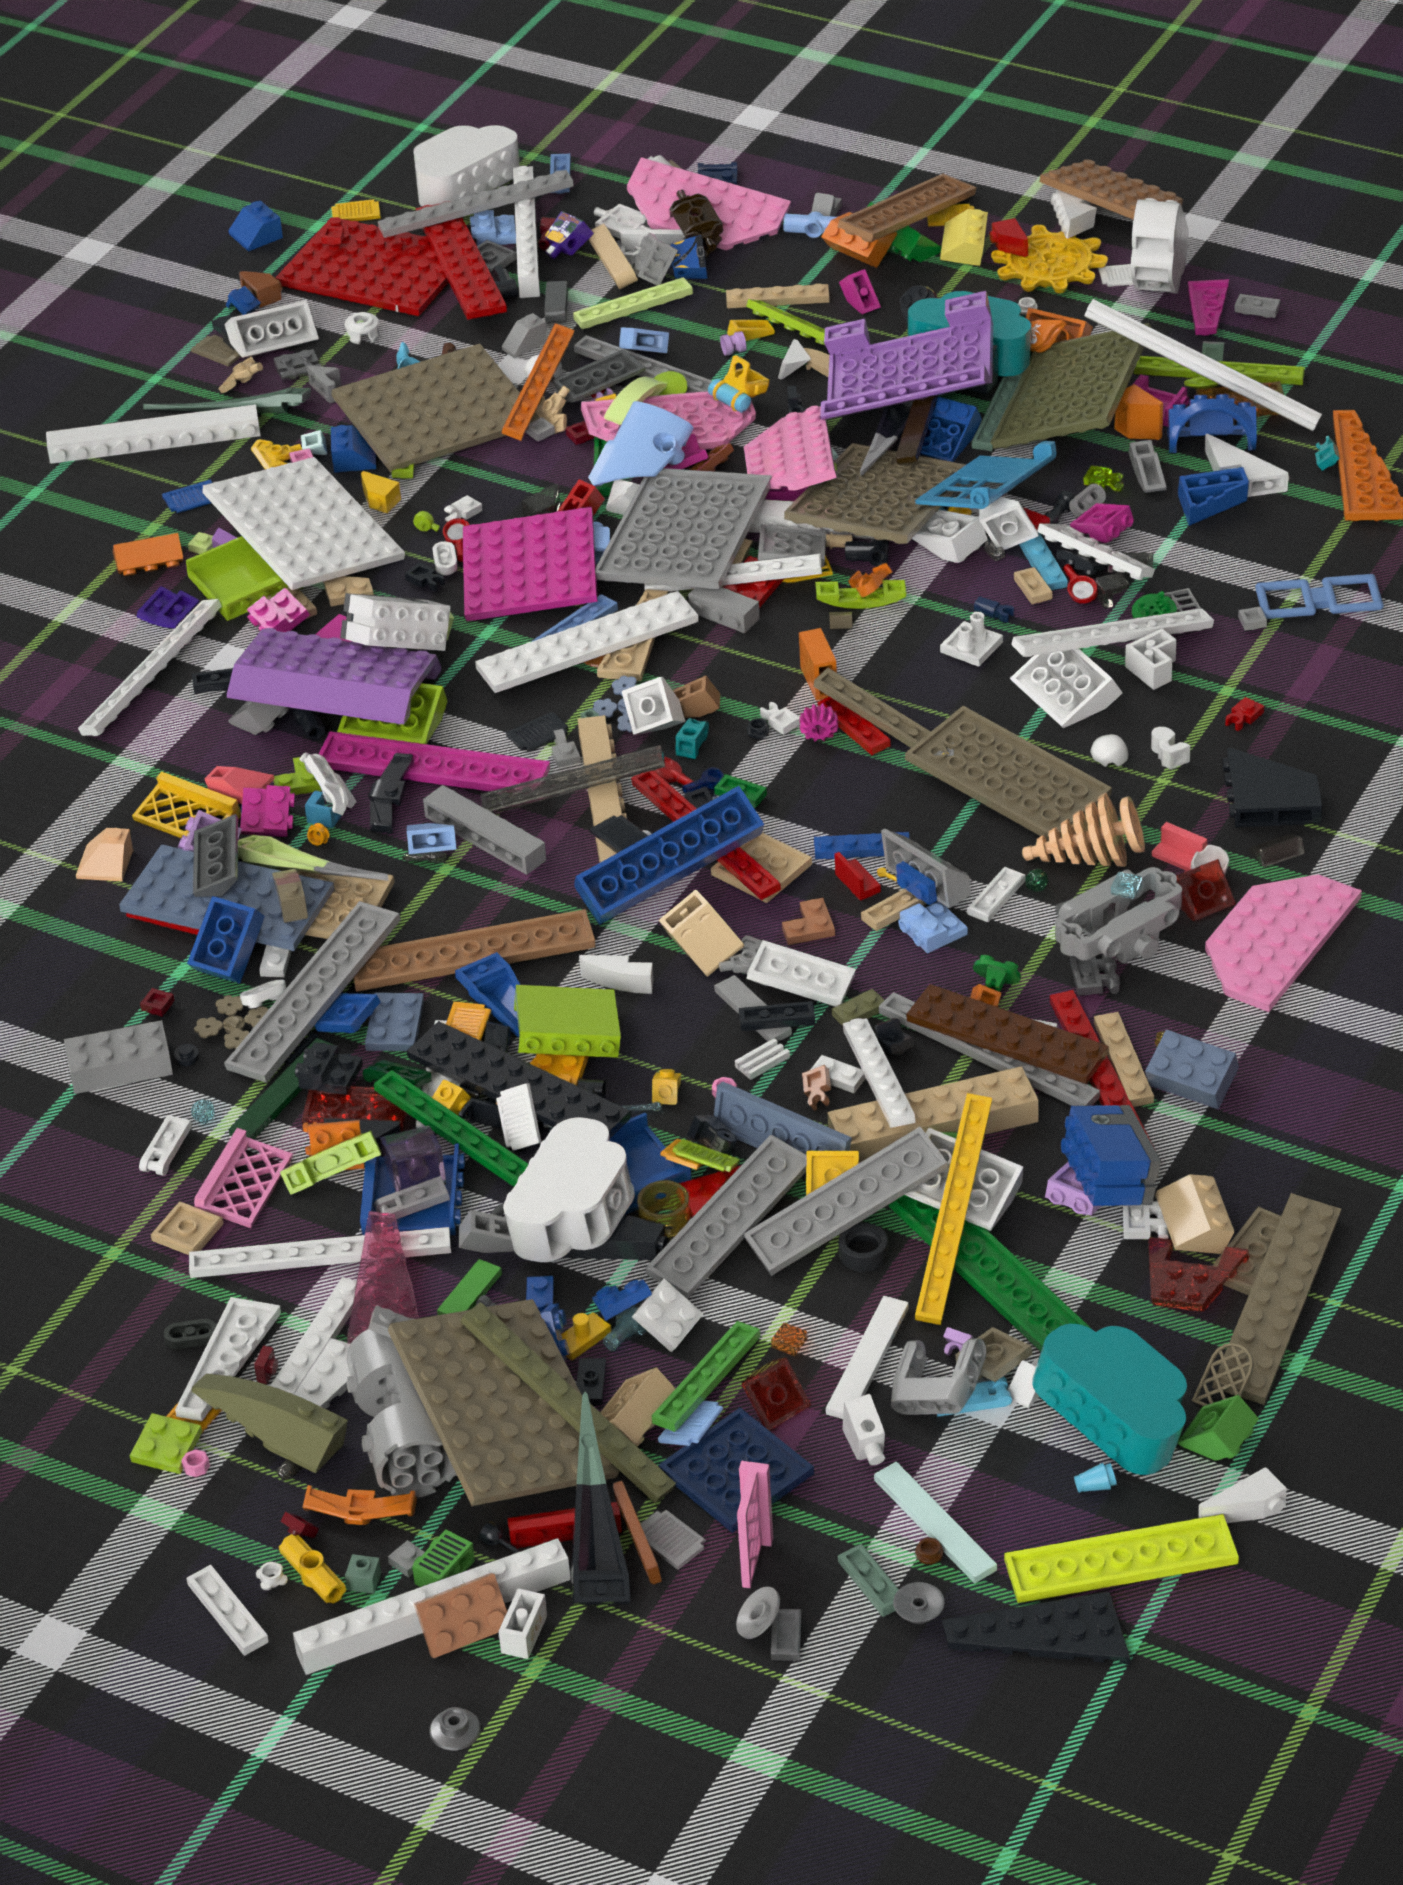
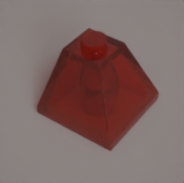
M1219 859L1176 875L1177 883L1182 887L1181 909L1192 921L1236 904Z
M787 1358L770 1361L752 1372L741 1383L762 1425L769 1431L811 1406Z

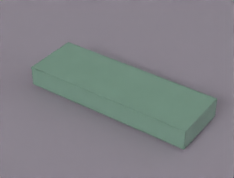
M862 1544L838 1555L839 1564L882 1617L896 1611L893 1599L899 1589Z

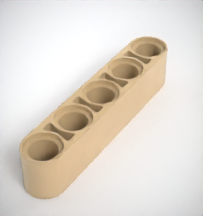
M603 223L591 229L594 234L589 238V241L619 290L638 281L634 270L605 224Z

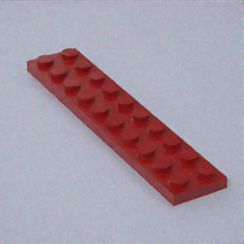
M424 205L422 207L416 208V211L421 210L424 207H432L435 205ZM460 217L423 227L467 320L507 312L506 303L463 218Z

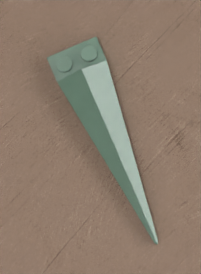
M286 388L256 396L214 402L143 404V410L210 411L256 405L257 413L286 414L289 406H300V403L305 402V400L311 397V388Z

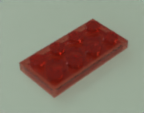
M351 1087L347 1095L309 1089L302 1116V1125L306 1122L308 1124H313V1122L318 1124L324 1123V1118L400 1121L402 1131L406 1112L374 1091V1087Z

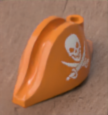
M1063 320L1030 321L1031 348L1037 353L1048 350L1056 341L1066 322Z

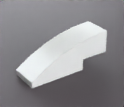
M580 955L581 977L596 984L620 991L652 994L654 981L652 963L629 962V956Z

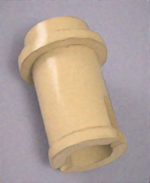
M830 532V534H826L825 547L830 549L832 547L845 548L846 541H852V534L841 535Z

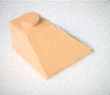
M106 828L91 840L85 848L76 873V879L123 881L133 852L130 829Z

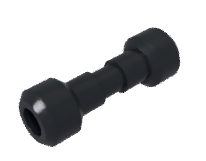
M1061 491L1056 498L1054 509L1044 513L1045 516L1050 518L1051 524H1058L1060 514L1064 510L1070 509L1069 503L1074 498L1071 492Z

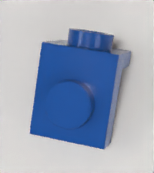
M243 286L239 290L234 289L229 293L226 306L230 308L234 305L245 315L259 308L261 302Z

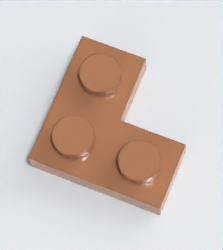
M823 898L800 902V911L803 918L782 922V930L788 945L835 936V928Z

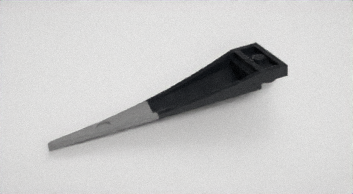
M913 401L884 408L874 439L860 469L861 476L903 434Z

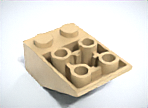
M694 890L659 919L668 935L707 977L719 967V962L727 961L745 946L697 890Z

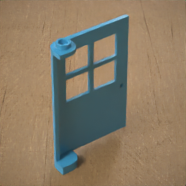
M1042 441L1033 449L1034 459L978 456L917 498L915 503L920 505L984 509L1053 461L1056 457L1055 441ZM970 481H978L971 487L953 486L958 482L959 484H970ZM986 482L1004 483L997 489L981 487ZM946 490L963 492L956 498L939 497Z

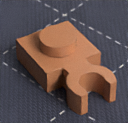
M822 1065L802 1073L804 1093L808 1097V1104L814 1111L817 1110V1102L819 1100L825 1106H828L829 1098L825 1092L831 1090L829 1069Z

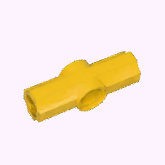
M291 1534L284 1538L279 1546V1551L301 1575L303 1584L313 1588L326 1603L334 1604L341 1600L342 1595L346 1592V1586L324 1563L322 1554L312 1550L299 1535Z

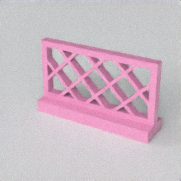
M237 1128L196 1194L194 1207L231 1222L252 1228L282 1177L280 1171L288 1167L293 1153L246 1137L245 1130ZM250 1147L258 1150L260 1154L248 1157L246 1150ZM278 1157L283 1159L282 1163L271 1165L269 1158ZM263 1160L266 1167L255 1170L251 1163ZM247 1165L248 1172L237 1174L236 1167ZM270 1173L272 1180L261 1183L258 1176ZM253 1177L256 1184L244 1187L241 1180ZM236 1182L239 1189L227 1192L225 1185ZM260 1191L261 1198L250 1200L247 1193ZM243 1195L246 1202L234 1205L231 1198ZM226 1200L228 1204L224 1208L213 1206L215 1202ZM247 1208L251 1211L249 1218L241 1216L237 1212Z
M741 1461L739 1467L741 1501L737 1512L742 1587L751 1588L761 1546L771 1547L773 1542L769 1464Z

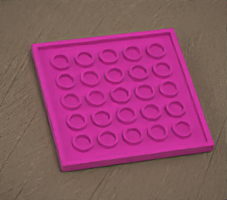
M592 507L463 526L464 615L466 621L598 602Z

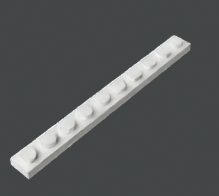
M202 600L78 728L81 735L98 736L105 731L104 728L114 721L123 709L130 705V701L139 695L148 683L155 679V675L160 670H163L173 657L179 654V650L191 642V638L204 628L203 625L215 617L216 612L222 607L219 600Z
M1195 609L1013 637L1012 646L1023 657H1031L1038 654H1050L1058 651H1070L1071 649L1136 640L1161 628L1169 634L1200 631L1212 628L1214 619L1203 609Z
M449 1227L194 1251L189 1252L190 1278L451 1253Z

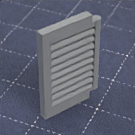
M667 1510L662 1513L656 1511L641 1523L651 1550L677 1570L704 1550L703 1544L706 1542V1539Z

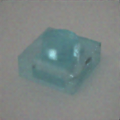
M1118 872L1111 885V894L1135 899L1142 885V876Z

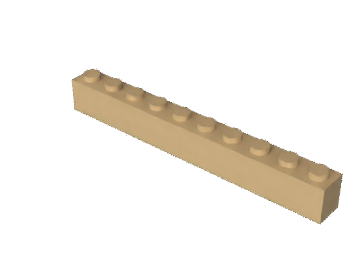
M605 715L578 718L579 739L593 826L613 815L616 817L622 815L627 819L626 813H621L625 812L624 799L619 798L622 797L621 783H616L620 782L619 769L614 768L617 767L614 740L609 739L612 738L611 724H606ZM595 837L599 863L617 854Z

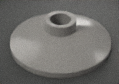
M760 1588L744 1602L736 1622L737 1631L742 1637L746 1639L755 1638L761 1635L773 1623L780 1606V1596L774 1588Z

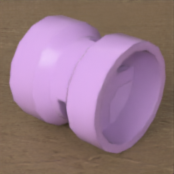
M742 331L735 332L731 336L726 334L720 337L721 348L725 356L732 355L736 351L739 353L745 352L747 349Z

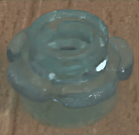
M200 1099L192 1106V1117L202 1124L208 1123V1120L211 1121L215 1115L214 1104L210 1100Z

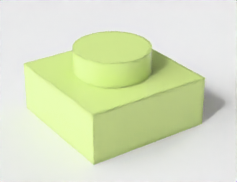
M198 532L188 543V550L201 554L213 549V536Z

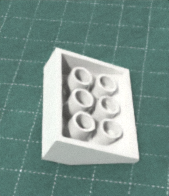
M1079 648L1071 649L1070 651L1034 655L1010 678L1014 684L1062 728L1106 709L1122 694L1114 680Z
M928 1128L926 1135L947 1161L950 1168L956 1139ZM981 1149L965 1220L991 1231L1012 1203L1022 1184L1023 1166ZM949 1168L905 1195L940 1210Z

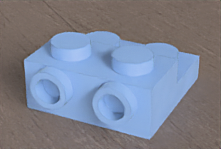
M485 210L474 213V216L470 217L472 238L476 239L477 246L486 240L499 245L516 244L514 215L494 217L493 210Z
M936 902L926 908L919 903L900 912V920L898 921L902 932L907 933L914 943L920 946L926 953L968 935V927L940 902Z

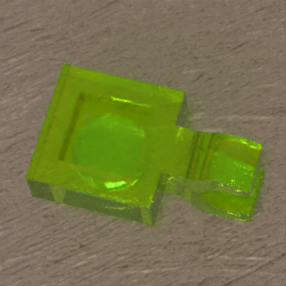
M1091 466L1083 477L1084 485L1098 484L1102 488L1109 485L1114 491H1121L1124 487V484L1118 483L1124 477L1123 474L1112 473V469Z

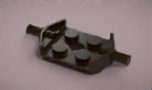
M681 189V192L678 190L676 195L679 200L674 201L669 208L670 217L675 219L685 239L702 235L703 244L707 245L709 251H712V249L714 251L717 246L713 240L723 232V223L706 196L699 193L686 196L684 190Z

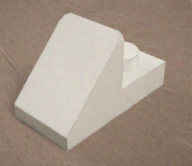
M1038 1358L1031 1364L1024 1360L1021 1361L1008 1389L1012 1400L1028 1409L1039 1398L1032 1385V1377Z

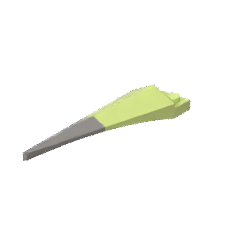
M251 835L238 840V859H242L243 862L270 869H296L298 872L388 881V874L333 863L302 852L272 837Z

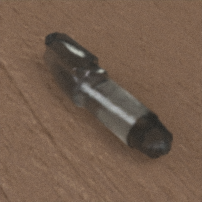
M440 851L417 854L405 853L402 859L410 862L428 861L430 863L446 862V853Z

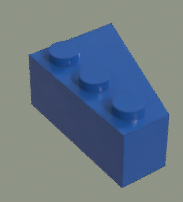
M1244 467L1179 476L1178 497L1188 525H1192L1247 501L1249 481Z

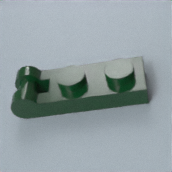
M385 1060L365 1068L362 1073L367 1082L381 1079L392 1070L419 1089L432 1081L430 1071Z

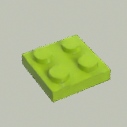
M152 1413L130 1454L131 1462L181 1474L183 1471L182 1459L187 1452L192 1451L203 1432L201 1425Z

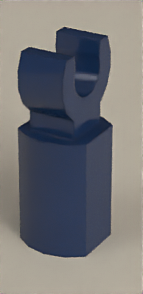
M979 596L974 603V612H981L984 616L994 619L997 617L1001 622L1008 623L1009 615L1014 616V607L1010 605L1002 606L999 602Z

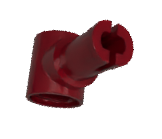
M542 217L541 238L538 242L541 250L545 251L551 245L545 238V235L556 218Z

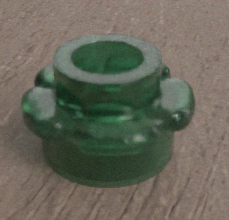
M1042 869L1030 871L1025 878L1027 882L1026 887L1036 892L1042 891L1048 884L1047 873Z

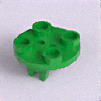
M1163 591L1158 594L1144 595L1136 600L1132 606L1133 619L1177 612L1174 601L1165 596Z
M981 955L980 959L976 960L972 967L974 972L986 979V987L994 988L999 992L1004 984H1017L1022 977L1018 971L1019 966L1009 961L1001 963L988 955Z

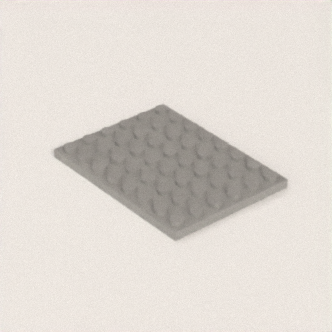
M663 468L655 477H644L595 568L596 580L720 589L770 489L772 475Z

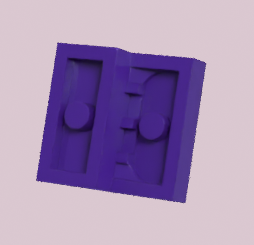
M161 586L137 611V618L157 626L176 628L199 604V600L182 590L175 594Z

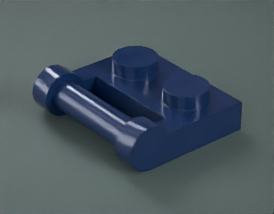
M737 161L731 162V164L704 165V163H698V174L737 185Z

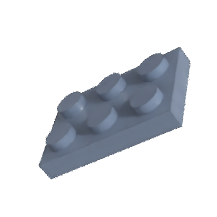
M375 993L378 995L381 1003L375 1008L373 1014L370 1015L365 1040L366 1051H407L417 1042L424 1005V994Z

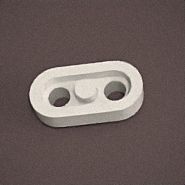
M439 542L433 546L436 571L444 576L454 573L458 568L454 545L450 542Z
M285 980L270 981L240 994L242 1005H248V1008H256L263 1004L262 1001L278 999L286 990Z

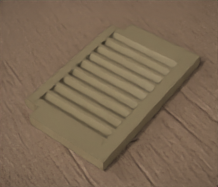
M217 335L207 336L191 348V352L228 367L241 357L236 350H232L230 346L228 347L223 342L222 337Z

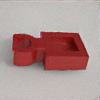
M1244 697L1232 708V713L1226 716L1225 725L1229 726L1231 723H1235V730H1241L1244 722L1251 724L1264 713V705Z

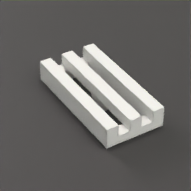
M773 1038L735 1060V1067L752 1080L790 1058V1051L788 1049L784 1050V1046L781 1043L777 1044V1040Z

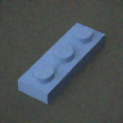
M570 153L551 154L550 174L556 171L567 170L570 175ZM570 187L551 193L562 194L570 192Z

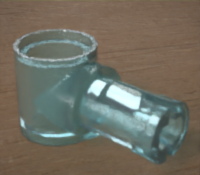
M633 1305L617 1314L616 1326L603 1338V1344L607 1349L615 1351L627 1337H631L634 1333L643 1335L647 1331L632 1318L638 1307Z

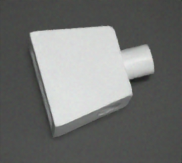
M867 1394L844 1401L843 1432L858 1460L868 1459L870 1465L882 1463L885 1459L883 1454L885 1432L871 1395Z

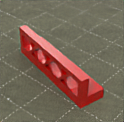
M613 1502L611 1506L617 1531L621 1533L619 1506L617 1502ZM575 1508L507 1518L511 1544L521 1548L541 1545L557 1538L560 1542L573 1540Z

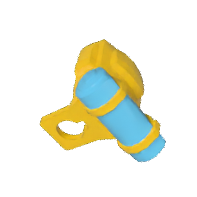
M734 355L727 375L723 380H713L708 387V393L715 400L730 406L733 411L743 413V411L749 408L751 398L767 391L769 379L750 369L748 361ZM736 364H742L743 368L736 370Z

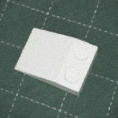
M938 510L912 538L941 559L954 563L964 561L969 554L978 550L988 540L979 517Z

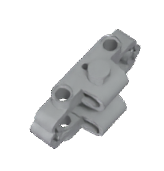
M1155 867L1147 868L1136 875L1130 870H1124L1067 901L1061 906L1058 913L1059 917L1055 920V939L1060 943L1061 952L1068 956H1076L1080 960H1089L1103 953L1108 958L1115 956L1124 964L1138 956L1144 959L1151 958L1159 948V932L1177 920L1179 909L1182 907V887L1177 883V876L1172 872H1162ZM1150 889L1155 892V899L1149 902L1145 901L1127 911L1130 902L1139 898L1143 893ZM1082 929L1089 937L1086 938L1082 935Z

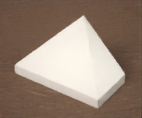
M793 340L782 362L778 379L782 380L811 360L798 340Z

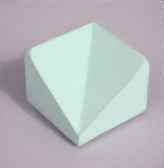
M321 430L301 435L302 450L310 448L312 454L327 455L326 439Z

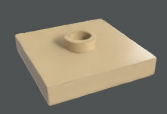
M179 1201L152 1232L151 1239L156 1243L189 1255V1252L201 1251L224 1224L223 1218Z

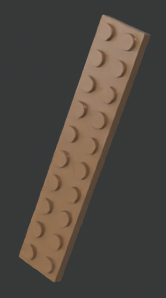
M943 173L840 219L838 228L845 230L847 234L862 237V240L866 242H873L975 195L977 187Z
M586 909L381 946L377 948L354 976L353 980L356 992L455 974V970L496 952L509 964L596 948L595 939Z

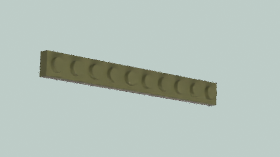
M481 1302L464 1314L460 1322L580 1433L582 1396ZM590 1404L599 1452L656 1504L674 1489L676 1483Z

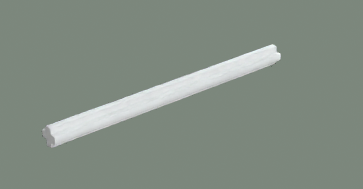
M1094 299L1087 308L1085 317L1311 431H1314L1322 416L1321 413Z

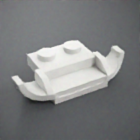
M305 752L300 757V761L305 764L307 772L313 774L321 786L325 800L333 804L332 811L343 815L346 807L352 809L356 800L340 775L334 773L322 755H311Z

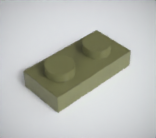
M870 989L832 1008V1016L842 1026L843 1023L850 1022L853 1019H868L879 1013V1005L885 1000L873 989Z

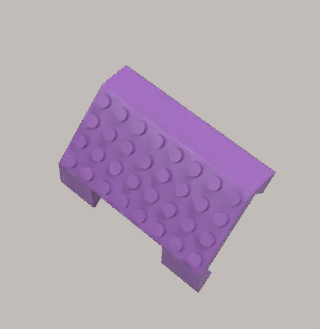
M983 291L945 300V316L950 327L872 345L865 319L826 327L824 343L830 354L827 401L821 402V419L827 420L992 383L993 320L987 292Z
M265 628L258 633L234 663L227 698L404 725L410 716L412 696L425 678L436 679L441 672V665L437 656L429 654L427 651L414 652L407 651L405 648L368 646L353 641H341L339 638L327 639L320 638L315 634L300 635L294 631L280 632L273 628Z

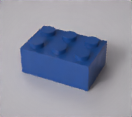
M212 896L187 964L196 971L240 984L265 916L255 908Z

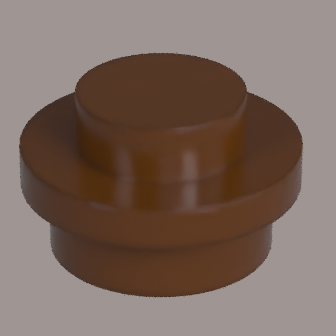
M924 1538L916 1546L915 1556L923 1564H935L943 1557V1547L934 1538Z

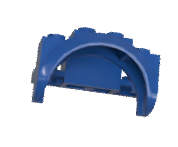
M1229 394L1216 395V399H1207V395H1195L1194 399L1189 401V407L1187 408L1186 404L1173 405V409L1168 410L1167 437H1169V453H1177L1178 437L1206 436V434L1212 436L1246 435L1248 451H1255L1257 443L1256 406H1251V402H1243L1236 405L1234 404V398H1229ZM1233 418L1237 421V425H1233Z

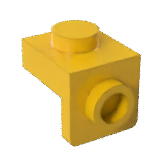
M662 1069L659 1073L656 1072L652 1079L653 1104H677L681 1073H675L672 1069Z
M447 1080L441 1082L432 1096L433 1099L458 1116L462 1108L471 1099L463 1088Z

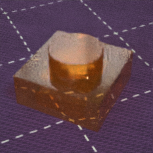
M783 1323L771 1339V1347L795 1356L808 1339L807 1331Z

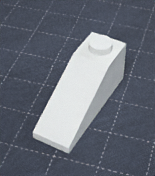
M1265 1467L1199 1504V1518L1224 1514L1226 1523L1264 1519L1273 1513L1280 1512L1286 1506L1287 1488Z

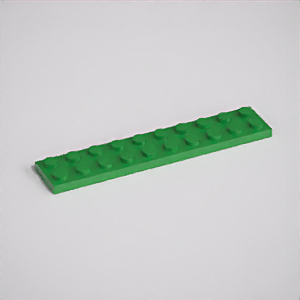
M906 1195L891 1202L889 1207L931 1247L939 1209ZM965 1220L954 1270L1040 1352L1048 1334L1062 1325L1080 1324L1090 1328L985 1228Z

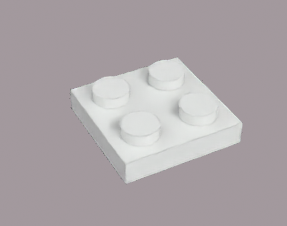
M663 1279L651 1292L652 1295L647 1297L632 1315V1318L672 1352L701 1318L703 1313L669 1282Z

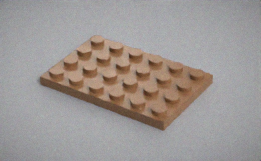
M1084 160L1067 167L1063 166L1057 170H1050L1047 173L1041 174L1039 180L1043 184L1133 220L1138 199L1153 198L1162 202L1174 200L1180 203L1181 206L1183 199L1177 197L1173 192H1165L1160 190L1158 186L1144 184L1143 180L1129 178L1125 173H1116L1111 171L1110 167L1096 165L1092 160Z

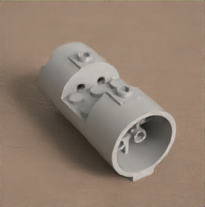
M371 1330L362 1332L350 1344L346 1360L350 1376L347 1377L348 1392L353 1393L355 1403H358L365 1413L374 1417L367 1424L366 1435L362 1436L363 1452H368L370 1463H373L379 1486L391 1491L392 1496L410 1494V1491H415L417 1498L436 1492L435 1487L442 1484L445 1480L450 1482L457 1474L392 1339Z

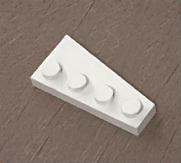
M330 1338L294 1395L327 1409L330 1406L329 1402L335 1396H341L347 1390V1377L350 1376L346 1355L350 1344Z

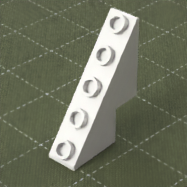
M1056 189V193H1052L1051 205H1054L1053 209L1056 212V218L1059 219L1061 231L1064 232L1067 239L1094 227L1097 207L1090 206V202Z
M1206 434L1205 453L1213 471L1244 467L1249 481L1247 497L1288 491L1289 475L1287 471L1212 435Z

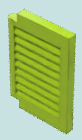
M684 1139L675 1145L672 1151L677 1156L723 1172H730L740 1161L736 1157Z

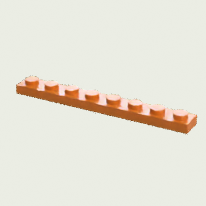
M555 323L503 426L502 434L520 441L522 440L569 346L575 330Z

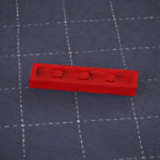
M827 697L817 702V706H820L822 703L825 708L831 706L833 712H836L838 716V727L870 755L890 747V739L871 722L833 698Z

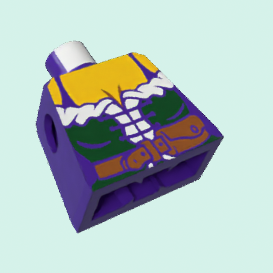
M561 211L545 235V238L551 244L546 250V254L554 260L561 252L571 256L594 233L583 220Z

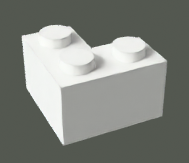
M1161 628L1126 645L1125 667L1154 690L1172 681V662L1176 661V639Z

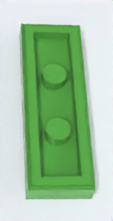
M479 1259L437 1309V1314L442 1315L474 1308L476 1301L482 1295H485L502 1275L501 1267Z

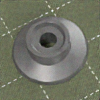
M924 1582L909 1583L901 1587L893 1599L896 1612L903 1619L915 1624H924L936 1618L943 1610L945 1603L941 1591L935 1586Z
M458 1707L448 1708L438 1714L432 1721L429 1729L430 1738L434 1744L442 1749L451 1751L462 1750L471 1746L478 1739L481 1733V1723L476 1715L466 1709Z

